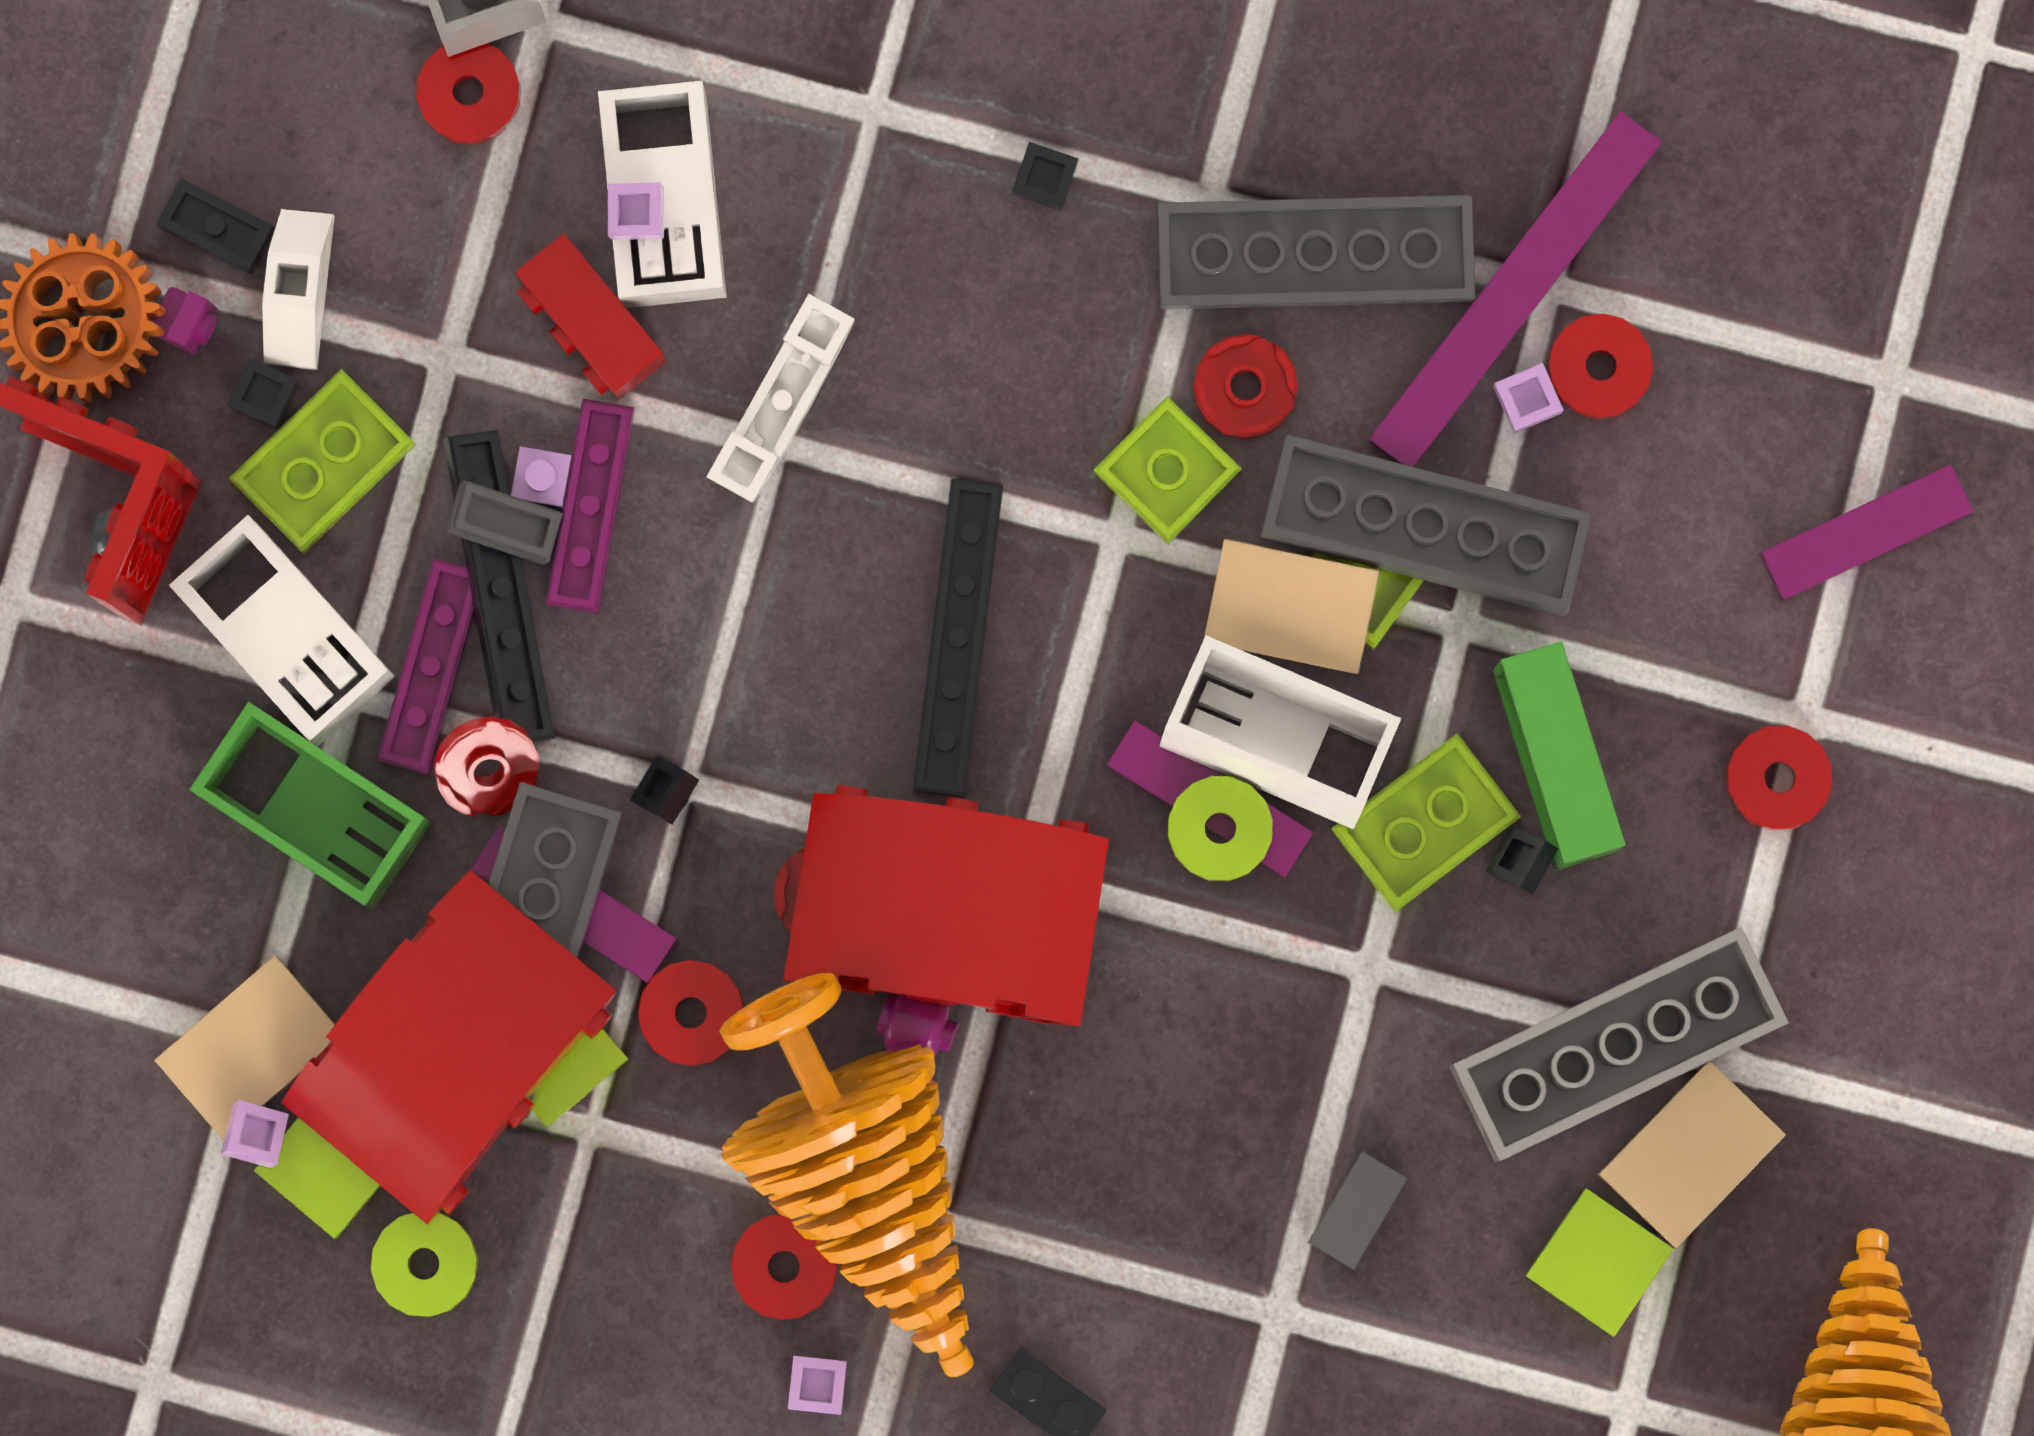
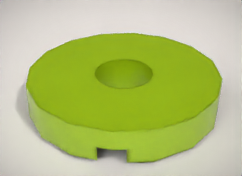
M1210 776L1192 783L1177 797L1168 817V840L1175 858L1189 872L1207 881H1232L1249 874L1264 859L1272 841L1273 819L1265 799L1250 784L1234 777ZM1224 814L1233 820L1236 832L1229 842L1217 844L1207 837L1205 823L1211 816Z
M414 1213L400 1216L382 1230L373 1247L371 1272L376 1289L390 1306L407 1315L432 1317L451 1311L467 1297L476 1279L478 1255L472 1237L458 1221L442 1213H438L428 1225ZM422 1248L434 1251L439 1259L437 1273L432 1278L426 1280L416 1277L410 1268L412 1255Z

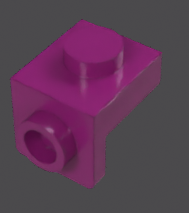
M170 287L160 304L166 309V314L152 320L153 323L159 325L165 331L163 336L157 338L195 356L200 345L204 346L214 332L217 324V317L215 315L218 308L208 299L192 291L186 293L175 287Z

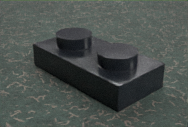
M181 178L156 223L159 228L251 275L275 231V227L272 224Z
M1022 1348L1018 1350L990 1390L992 1394L1050 1436H1089L1107 1412L1104 1407Z

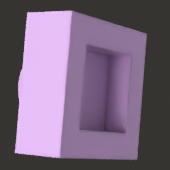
M660 182L608 184V237L612 240L663 239L664 186Z
M1543 363L1500 380L1493 385L1514 434L1562 414L1564 411Z
M520 446L511 496L537 505L563 509L572 455Z
M241 1100L236 1101L232 1105L221 1154L268 1168L276 1166L289 1114Z
M794 1355L788 1409L841 1415L847 1361Z

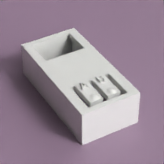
M703 81L598 91L607 189L608 184L660 182L664 186V230H669L674 276L697 273L693 227L700 226L705 278L636 286L631 241L613 240L618 298L625 308L727 298L707 97ZM689 106L693 144L620 151L616 113ZM638 239L642 279L666 277L662 239Z
M249 515L242 519L169 584L173 591L307 740L317 747L396 677ZM252 542L278 572L222 621L196 591ZM331 635H334L365 669L368 675L318 720L314 721L280 681L286 677L315 711L321 709L335 695L303 660L310 656L340 690L359 675L327 640Z
M1206 635L1166 724L1159 747L1354 829L1401 718ZM1202 674L1253 695L1252 699H1249L1208 681L1200 697L1198 705L1240 722V727L1197 708L1188 726L1181 723ZM1328 727L1377 747L1356 797L1307 777Z

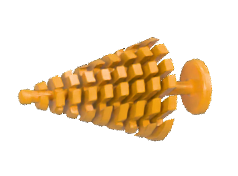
M819 973L779 987L736 1012L722 1025L719 1032L728 1047L737 1051L751 1050L778 1040L802 1090L776 1099L756 1113L759 1117L745 1121L732 1133L733 1137L726 1140L722 1146L725 1152L720 1154L724 1161L736 1172L743 1171L748 1176L745 1179L756 1191L763 1196L770 1194L768 1198L771 1202L768 1203L780 1215L793 1219L792 1223L795 1225L793 1228L805 1239L818 1240L816 1244L818 1252L830 1263L841 1264L839 1272L851 1284L855 1283L859 1287L866 1286L864 1296L876 1308L884 1305L888 1308H893L894 1310L888 1311L892 1322L904 1331L917 1329L914 1331L916 1335L910 1336L912 1342L923 1353L937 1351L939 1355L938 1361L947 1376L959 1377L972 1368L974 1360L967 1346L963 1345L960 1338L966 1335L965 1331L969 1330L965 1309L953 1310L961 1304V1300H964L960 1277L952 1278L956 1274L955 1270L960 1269L958 1246L954 1245L945 1248L951 1243V1239L955 1238L956 1225L954 1214L949 1215V1210H946V1208L950 1207L952 1201L951 1182L948 1183L947 1178L943 1177L948 1169V1159L945 1147L939 1146L944 1137L942 1117L936 1113L940 1102L938 1084L932 1080L936 1068L934 1052L929 1046L921 1049V1044L898 1051L885 1050L864 1056L829 1072L807 1025L823 1016L836 1004L841 995V986L836 976L832 973Z
M1867 1228L1858 1233L1856 1252L1859 1254V1260L1848 1262L1844 1266L1839 1279L1842 1286L1848 1289L1839 1290L1832 1296L1828 1306L1832 1318L1825 1320L1820 1326L1816 1337L1819 1348L1810 1352L1804 1367V1376L1808 1377L1802 1378L1801 1382H1798L1793 1394L1791 1405L1797 1406L1790 1408L1786 1412L1779 1434L1784 1436H1952L1948 1423H1946L1944 1417L1940 1416L1943 1406L1938 1391L1934 1390L1932 1384H1930L1932 1373L1927 1358L1919 1357L1917 1350H1922L1915 1325L1903 1323L1909 1321L1908 1317L1912 1318L1907 1300L1900 1292L1896 1291L1899 1289V1285L1903 1286L1899 1270L1895 1264L1885 1261V1257L1888 1255L1889 1237L1884 1231L1876 1228Z

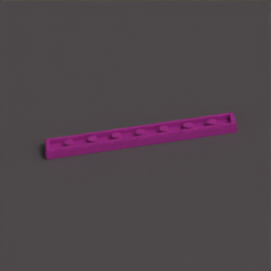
M1622 111L1617 114L1369 438L1368 442L1392 461L1415 467L1653 156L1662 141Z

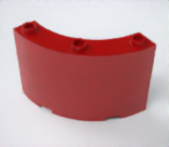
M836 785L835 794L813 793L783 981L794 982L819 973H832L836 976L843 992L871 995L885 992L906 995L907 999L948 1006H957L958 1003L986 1008L985 1012L1041 1024L1080 1027L1109 838L1088 833L1090 825L1084 822L1060 819L1058 820V825L1055 826L977 811L978 802L967 799L947 798L946 806L905 800L867 797L868 790L846 785Z
M471 870L428 913L427 917L429 920L411 941L406 938L372 977L326 1036L330 1040L327 1047L316 1058L313 1057L307 1062L281 1102L427 1225L442 1209L450 1215L464 1200L470 1190L463 1184L508 1124L515 1129L527 1117L535 1106L529 1098L584 1035L592 1040L603 1029L612 1016L605 1009L617 993L612 986Z

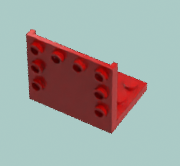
M9 376L6 385L0 383V407L17 413L24 419L20 430L135 476L124 505L117 503L108 518L105 531L110 534V538L103 554L95 553L85 573L84 582L90 584L86 594L121 618L141 626L199 492L202 481L171 452L135 438L139 429L112 417H108L105 425L86 418L89 411L88 408L62 397H58L55 404L48 400V396L40 393L37 387Z

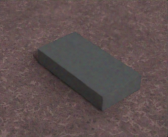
M463 480L459 483L446 533L545 565L550 561L562 513Z
M1361 1151L1307 1243L1354 1270L1408 1178Z

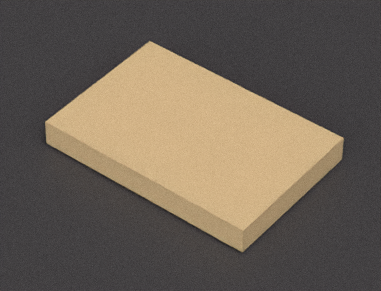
M1225 538L1205 636L1207 635L1243 651L1359 674L1380 570Z
M274 955L154 1061L224 1140L233 1103L241 1100L262 1107L266 1106L298 1077L311 1058H316L327 1047L330 1040L326 1036L336 1023L283 962Z
M1709 1061L1682 1086L1597 1175L1673 1249H1676L1786 1134Z

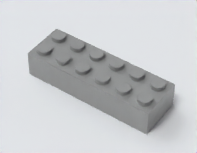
M1740 927L1448 1067L1494 1162H1499L1774 1031L1789 1022L1743 928Z

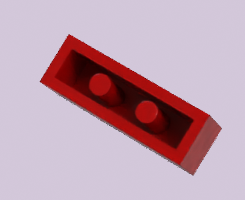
M564 233L515 272L520 283L523 285L516 290L518 296L535 316L544 310L556 325L549 330V333L568 356L575 350L589 365L581 372L601 396L609 390L619 401L667 362L662 351Z

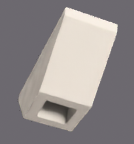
M281 209L268 250L262 301L265 365L317 370L335 217L333 214Z

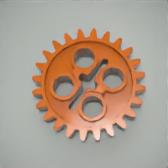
M69 233L67 248H63L55 239L50 238L48 239L49 254L43 256L39 251L31 248L29 251L34 264L28 268L16 262L13 266L21 276L19 281L3 280L2 285L12 295L11 299L0 300V309L8 314L7 318L0 319V332L9 334V336L0 341V349L5 353H14L6 362L7 365L15 372L24 369L20 379L31 385L39 381V392L48 397L57 388L58 397L71 400L75 390H77L81 400L85 403H91L93 389L97 388L101 394L109 399L112 397L111 382L116 380L128 389L131 385L127 372L131 368L139 373H146V368L139 360L142 354L157 356L158 351L148 341L150 337L163 336L165 331L159 325L153 323L152 319L165 315L166 309L160 304L150 301L157 298L163 292L157 284L146 283L153 275V272L145 264L136 267L140 257L131 249L121 255L122 246L114 239H111L103 248L102 239L96 234L91 233L85 246H83L81 239L76 234ZM113 280L114 287L111 294L105 299L95 300L94 293L96 287L102 281ZM62 285L63 291L59 301L53 305L44 306L43 299L47 290L53 286ZM84 309L91 316H83L80 318L81 310ZM121 310H125L124 316L120 318H111L109 316H104L118 313ZM41 318L55 320L42 323L38 327L35 325L36 321ZM80 318L78 327L74 326L70 322V320H77ZM116 330L117 340L114 346L106 351H98L97 345L101 335L107 331ZM65 336L66 343L63 351L57 356L47 357L46 351L49 342L55 337Z

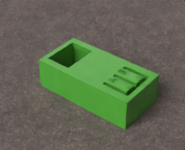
M1557 642L1501 659L1492 672L1544 839L1558 848L1551 861L1554 871L1616 853L1626 844L1563 642Z
M250 702L247 703L189 789L373 911L432 824L425 817ZM258 727L300 754L259 816L218 789V786ZM369 801L404 824L405 828L403 831H398L364 807ZM349 829H354L388 853L383 859L348 836L347 832ZM334 854L369 877L370 880L367 885L330 862L331 856Z

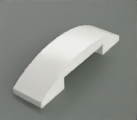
M808 294L783 339L784 344L739 425L735 432L732 431L710 469L707 475L708 479L752 503L755 501L819 393L854 324V318Z

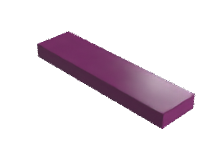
M582 398L562 517L545 604L547 606L599 614L634 420V407Z
M1950 464L1773 546L1759 555L1781 601H1784L1965 517L1974 510Z
M433 558L377 757L378 762L430 775L475 614L467 568L464 566Z
M1136 720L1107 763V767L1172 808L1177 797L1192 783L1210 776H1223L1211 768L1159 747L1162 737ZM1267 803L1273 819L1272 841L1264 859L1260 863L1285 878L1314 832ZM1215 814L1205 823L1207 830L1227 842L1235 835V824L1227 815Z
M500 825L471 868L472 871L488 881L490 880L505 832V828ZM599 890L584 943L646 983H649L677 942V939L602 890Z

